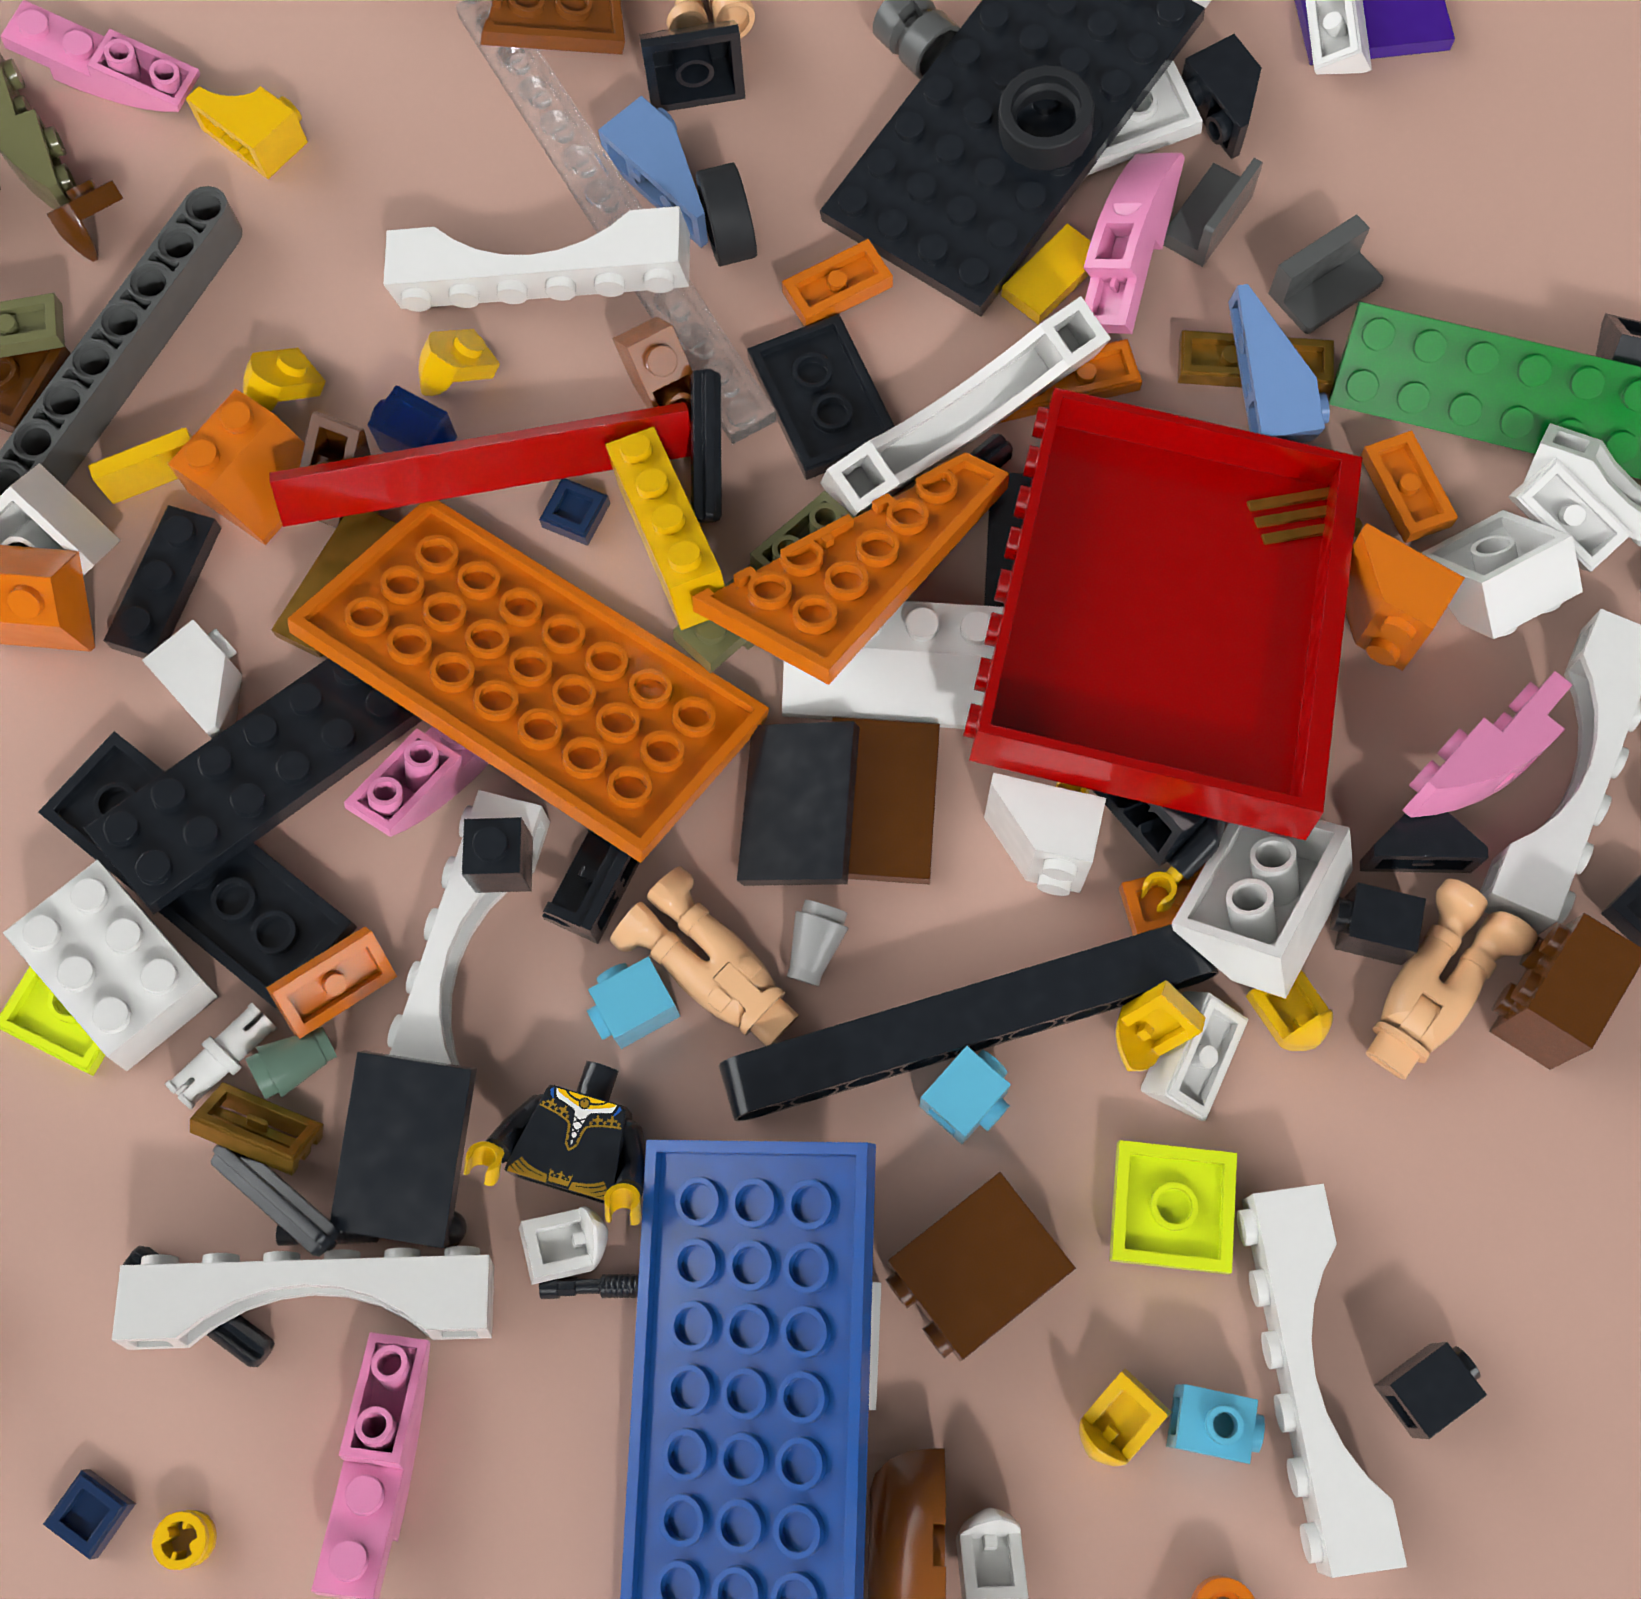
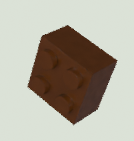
M1586 913L1581 914L1567 925L1558 922L1545 939L1538 936V940L1532 950L1522 956L1519 964L1526 968L1518 984L1510 982L1495 1001L1492 1011L1499 1014L1489 1032L1549 1070L1593 1049L1641 966V947Z

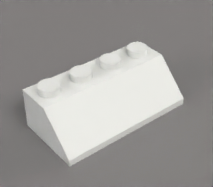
M905 601L829 685L784 661L782 717L832 720V717L933 723L940 724L941 728L965 729L971 703L981 705L984 692L974 690L981 657L992 659L994 647L984 645L991 613L1002 614L1003 607Z

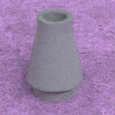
M804 901L802 911H795L791 960L787 977L819 986L824 971L849 929L844 926L847 912L819 902Z

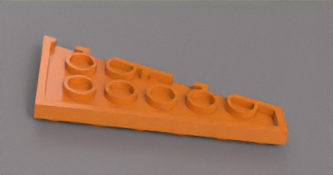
M964 452L915 479V486L901 494L892 497L887 493L873 500L872 509L855 518L847 514L780 550V558L757 570L749 566L733 574L734 582L713 593L707 588L692 596L693 611L829 685L1008 489L1010 473Z

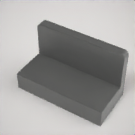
M1253 158L1241 177L1213 163L1168 225L1163 246L1203 267L1253 197L1263 162Z
M1357 214L1279 264L1268 294L1305 334H1310L1378 289L1384 280V277L1360 252L1370 227Z

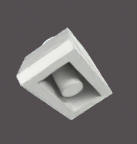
M191 620L142 659L146 666L211 738H214L236 722L242 674L229 660L237 652L216 628L207 635L194 620Z

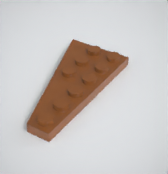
M492 0L488 19L485 20L482 29L480 45L623 55L625 35L621 1Z

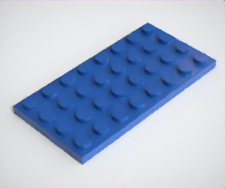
M646 1140L620 1599H864L876 1144L868 1142Z

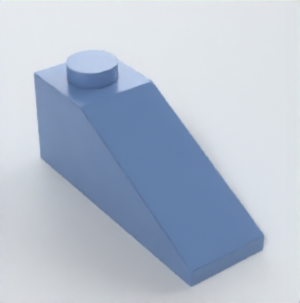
M640 96L598 129L604 161L656 208L679 206L689 229L690 239L702 248L708 243L705 213L677 134V126L665 109L661 107L656 109L643 96Z
M1248 284L1237 285L1228 303L1249 431L1299 443L1314 441L1325 429L1324 424L1329 422L1330 409L1327 395L1324 392L1319 393L1317 377Z

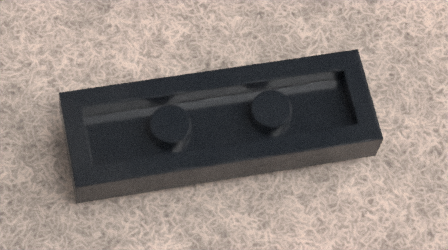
M170 505L167 506L103 640L111 649L145 658L172 636L222 529L216 519Z

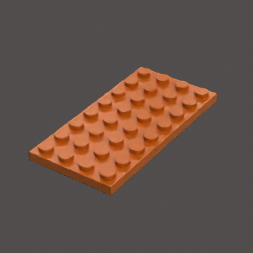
M439 500L420 503L288 618V627L291 634L640 863L751 739L758 725H763L766 722L769 707L715 673L712 672L710 674L696 661Z

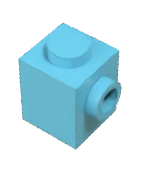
M649 956L630 967L626 963H621L607 969L597 977L598 984L588 989L596 1005L589 1008L587 1013L602 1040L612 1035L621 1049L681 1017Z
M966 1046L921 1096L919 1107L959 1143L963 1144L979 1125L988 1132L1010 1107L1003 1099L1011 1086L1004 1079L1008 1072L987 1051L981 1050L977 1055Z
M1187 1384L1175 1385L1166 1447L1250 1464L1252 1452L1259 1453L1261 1450L1265 1432L1264 1415L1257 1414L1258 1400Z

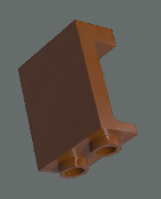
M999 1172L887 1261V1265L893 1274L885 1280L906 1309L916 1303L930 1321L922 1330L941 1356L945 1359L953 1352L958 1360L962 1361L1073 1272L1076 1267L1003 1174Z

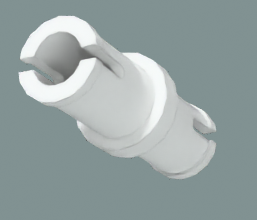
M252 1002L215 1039L209 1036L201 1044L205 1049L171 1081L168 1080L165 1083L166 1087L173 1094L176 1093L178 1095L177 1098L189 1109H193L196 1106L195 1104L228 1072L232 1075L237 1073L242 1068L239 1062L270 1032H274L277 1029Z

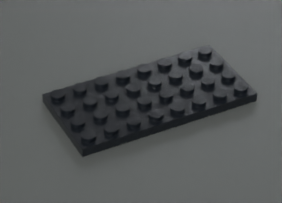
M982 0L821 208L822 221L858 243L869 239L882 258L977 315L982 316L1002 290V286L1011 278L1097 163L1099 157L1109 147L1202 23L1205 7L1192 0ZM1043 65L1060 66L1077 73L1090 87L1095 103L1092 138L1087 148L1080 157L1069 165L1053 170L1030 169L1015 162L1004 150L999 134L998 111L1000 99L1009 82L1025 70ZM1043 99L1032 102L1021 109L1017 114L1016 121L1023 131L1036 137L1049 138L1063 134L1075 124L1076 114L1069 105L1058 100Z

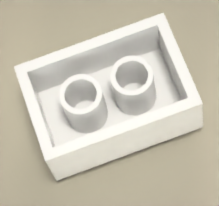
M98 860L3 932L4 936L101 1051L125 1071L131 1069L218 998L215 992L136 901Z

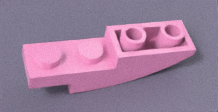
M26 0L21 2L0 36L6 49L50 68L54 80L77 90L131 107L161 112H179L186 97L200 76L199 69L110 28L106 35L103 36Z
M1182 153L1135 154L1116 180L1100 214L1083 268L1091 277L1085 302L1107 333H1133L1153 250L1163 249L1185 160Z
M1554 671L1540 687H1537L1530 681L1508 707L1516 712L1513 718L1505 711L1493 724L1486 718H1483L1469 735L1459 728L1437 753L1445 762L1439 766L1431 760L1409 784L1417 794L1402 811L1411 818L1437 815L1479 802L1506 787L1519 777L1565 730V728L1550 718L1548 714L1573 684Z
M433 726L426 733L416 728L344 801L345 809L389 837H392L411 828L440 809L476 778L489 763Z
M369 1333L339 1451V1456L344 1462L311 1589L316 1595L342 1599H379L392 1541L398 1542L410 1487L424 1405L430 1352L429 1340Z

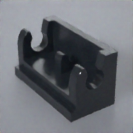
M587 829L588 833L552 902H547L542 917L550 923L598 944L640 862Z

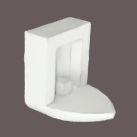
M585 1206L575 1210L521 1221L519 1226L531 1285L593 1271L600 1263L608 1241V1228L595 1211Z
M991 1507L974 1514L964 1522L956 1536L962 1599H1029L1019 1522L1010 1514Z

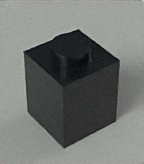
M522 817L464 819L462 876L474 892L532 891L533 836Z
M1358 882L1344 898L1339 897L1334 905L1330 929L1338 931L1335 949L1403 965L1418 951L1426 898Z
M1448 1342L1428 1344L1374 1385L1410 1436L1420 1439L1432 1438L1487 1396L1486 1392L1477 1382L1481 1375L1475 1363L1461 1348L1457 1346L1452 1348Z

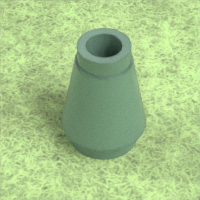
M320 1027L301 1039L295 1035L257 1046L258 1053L245 1060L266 1100L278 1093L282 1098L325 1066L328 1061L336 1058L337 1055L323 1027Z

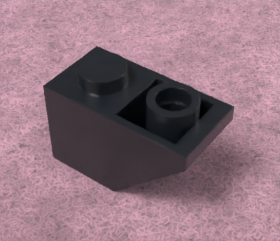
M1235 34L1187 57L1181 76L1203 120V124L1206 126L1210 139L1215 144L1220 145L1231 159L1240 155L1262 69Z

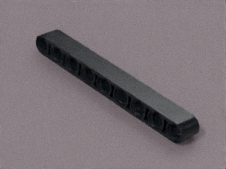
M1172 924L748 1051L724 1060L719 1064V1069L734 1121L751 1120L956 1058L966 1046L976 1052L1121 1008L1165 980L1176 990H1180L1209 980L1219 974V972L1210 961L1173 931Z

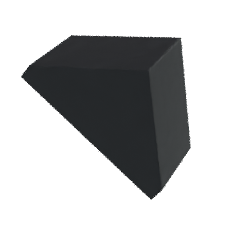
M1449 812L1412 818L1405 813L1370 848L1359 863L1360 871L1472 873L1489 856L1488 847Z

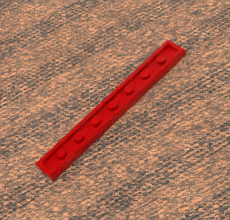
M682 402L270 472V485L282 526L287 527L613 470L605 444L651 427L655 428L669 460L691 456L689 411L686 403Z

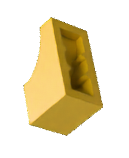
M198 86L186 97L201 129L266 179L273 176L308 143L299 123L302 120V116L294 104L284 96L276 98L261 86L252 93L239 96L219 95Z

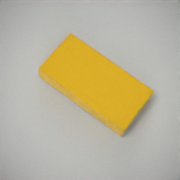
M1067 223L1002 286L1001 296L1039 325L1089 276L1083 267L1091 241Z
M187 427L181 428L91 463L88 467L92 479L112 504L177 480V476L168 466V463L189 441L192 435Z

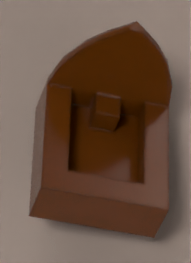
M91 178L66 191L71 201L47 213L60 236L77 252L92 262L98 260V257L82 220L124 199L113 180L97 187Z

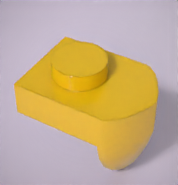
M475 329L431 332L419 358L418 372L421 393L424 396H436L448 390L453 382L493 379L500 363Z
M298 347L254 352L250 356L244 373L243 393L269 411H272L278 402L320 396L326 381Z
M1300 970L1286 999L1255 988L1245 996L1278 1045L1289 1051L1315 1049L1325 1039L1333 1023V1011L1327 1007L1302 970Z
M1167 980L1123 1005L1116 1024L1115 1037L1120 1058L1127 1071L1140 1072L1149 1069L1157 1062L1161 1055L1203 1031L1206 1017Z
M1125 1368L1080 1419L1079 1436L1085 1452L1092 1460L1109 1466L1126 1465L1172 1411Z

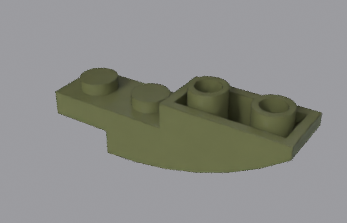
M0 53V153L17 177L30 191L48 206L56 209L71 201L66 191L76 186L68 166L65 163L61 164L60 156L66 155L65 147L55 127L50 126L46 128L35 109H31L25 96H20L19 89L25 88L22 75L14 60H4Z
M823 491L750 553V564L747 567L751 566L757 570L780 558V550L847 514L852 518L855 517L826 491ZM734 578L731 581H729L725 586L733 583ZM710 620L681 630L679 625L673 629V639L710 674L742 646L747 650L754 646L751 642Z

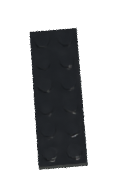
M327 658L83 829L149 910L156 914L416 726L422 719Z
M114 731L38 813L133 890L83 828L165 771ZM254 843L159 911L160 914L278 1011L280 1010L266 987L347 938L357 928L353 922Z

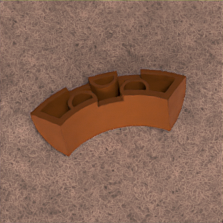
M945 1448L907 1451L888 1460L875 1473L870 1489L868 1599H946V1566H944L946 1525Z

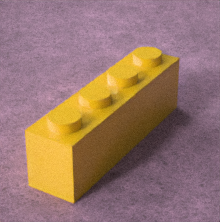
M651 427L605 444L620 492L680 629L684 630L708 621V619L693 611L692 596L707 588L714 593L725 587L722 573L655 428Z

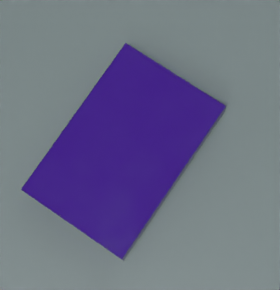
M1294 0L1309 65H1314L1306 0ZM1363 0L1371 59L1451 50L1455 36L1445 0Z

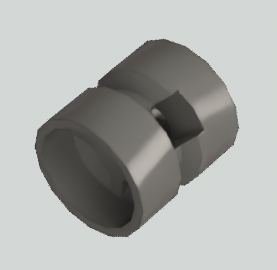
M885 0L878 9L873 21V34L893 54L899 55L901 62L918 79H922L960 29L943 11L937 10L931 0Z

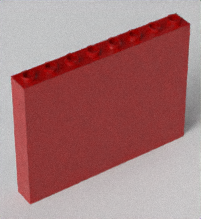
M1054 387L1049 408L1038 407L1031 437L1041 439L1039 447L1029 446L1022 476L1032 478L1030 487L1020 486L1013 517L1022 518L1021 528L1011 526L1004 558L1014 560L1012 571L1001 569L994 601L1004 603L1002 614L991 613L984 645L994 647L992 659L981 657L974 690L984 692L982 704L971 703L963 737L974 739L969 761L1306 841L1324 812L1363 457ZM1329 487L1326 500L1251 512L1247 506V501ZM1327 505L1326 515L1323 518L1257 528L1254 522L1256 517ZM1325 524L1322 536L1267 545L1264 544L1261 538L1262 534Z

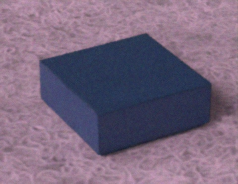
M563 478L560 480L539 520L542 528L588 546L610 505V500L606 494Z
M85 1469L80 1471L43 1525L89 1560L99 1558L136 1503L95 1472Z

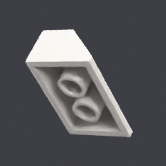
M1319 819L1305 841L1229 823L1222 835L1217 851L1206 862L1172 922L1173 931L1230 980L1286 999L1353 871L1350 828Z

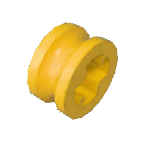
M198 1510L178 1511L169 1514L159 1522L153 1533L152 1549L155 1558L160 1565L170 1570H183L200 1565L210 1557L215 1548L217 1538L215 1524L207 1514ZM182 1522V1529L194 1528L197 1533V1538L189 1544L192 1554L187 1558V1550L175 1552L172 1541L180 1536L178 1525Z

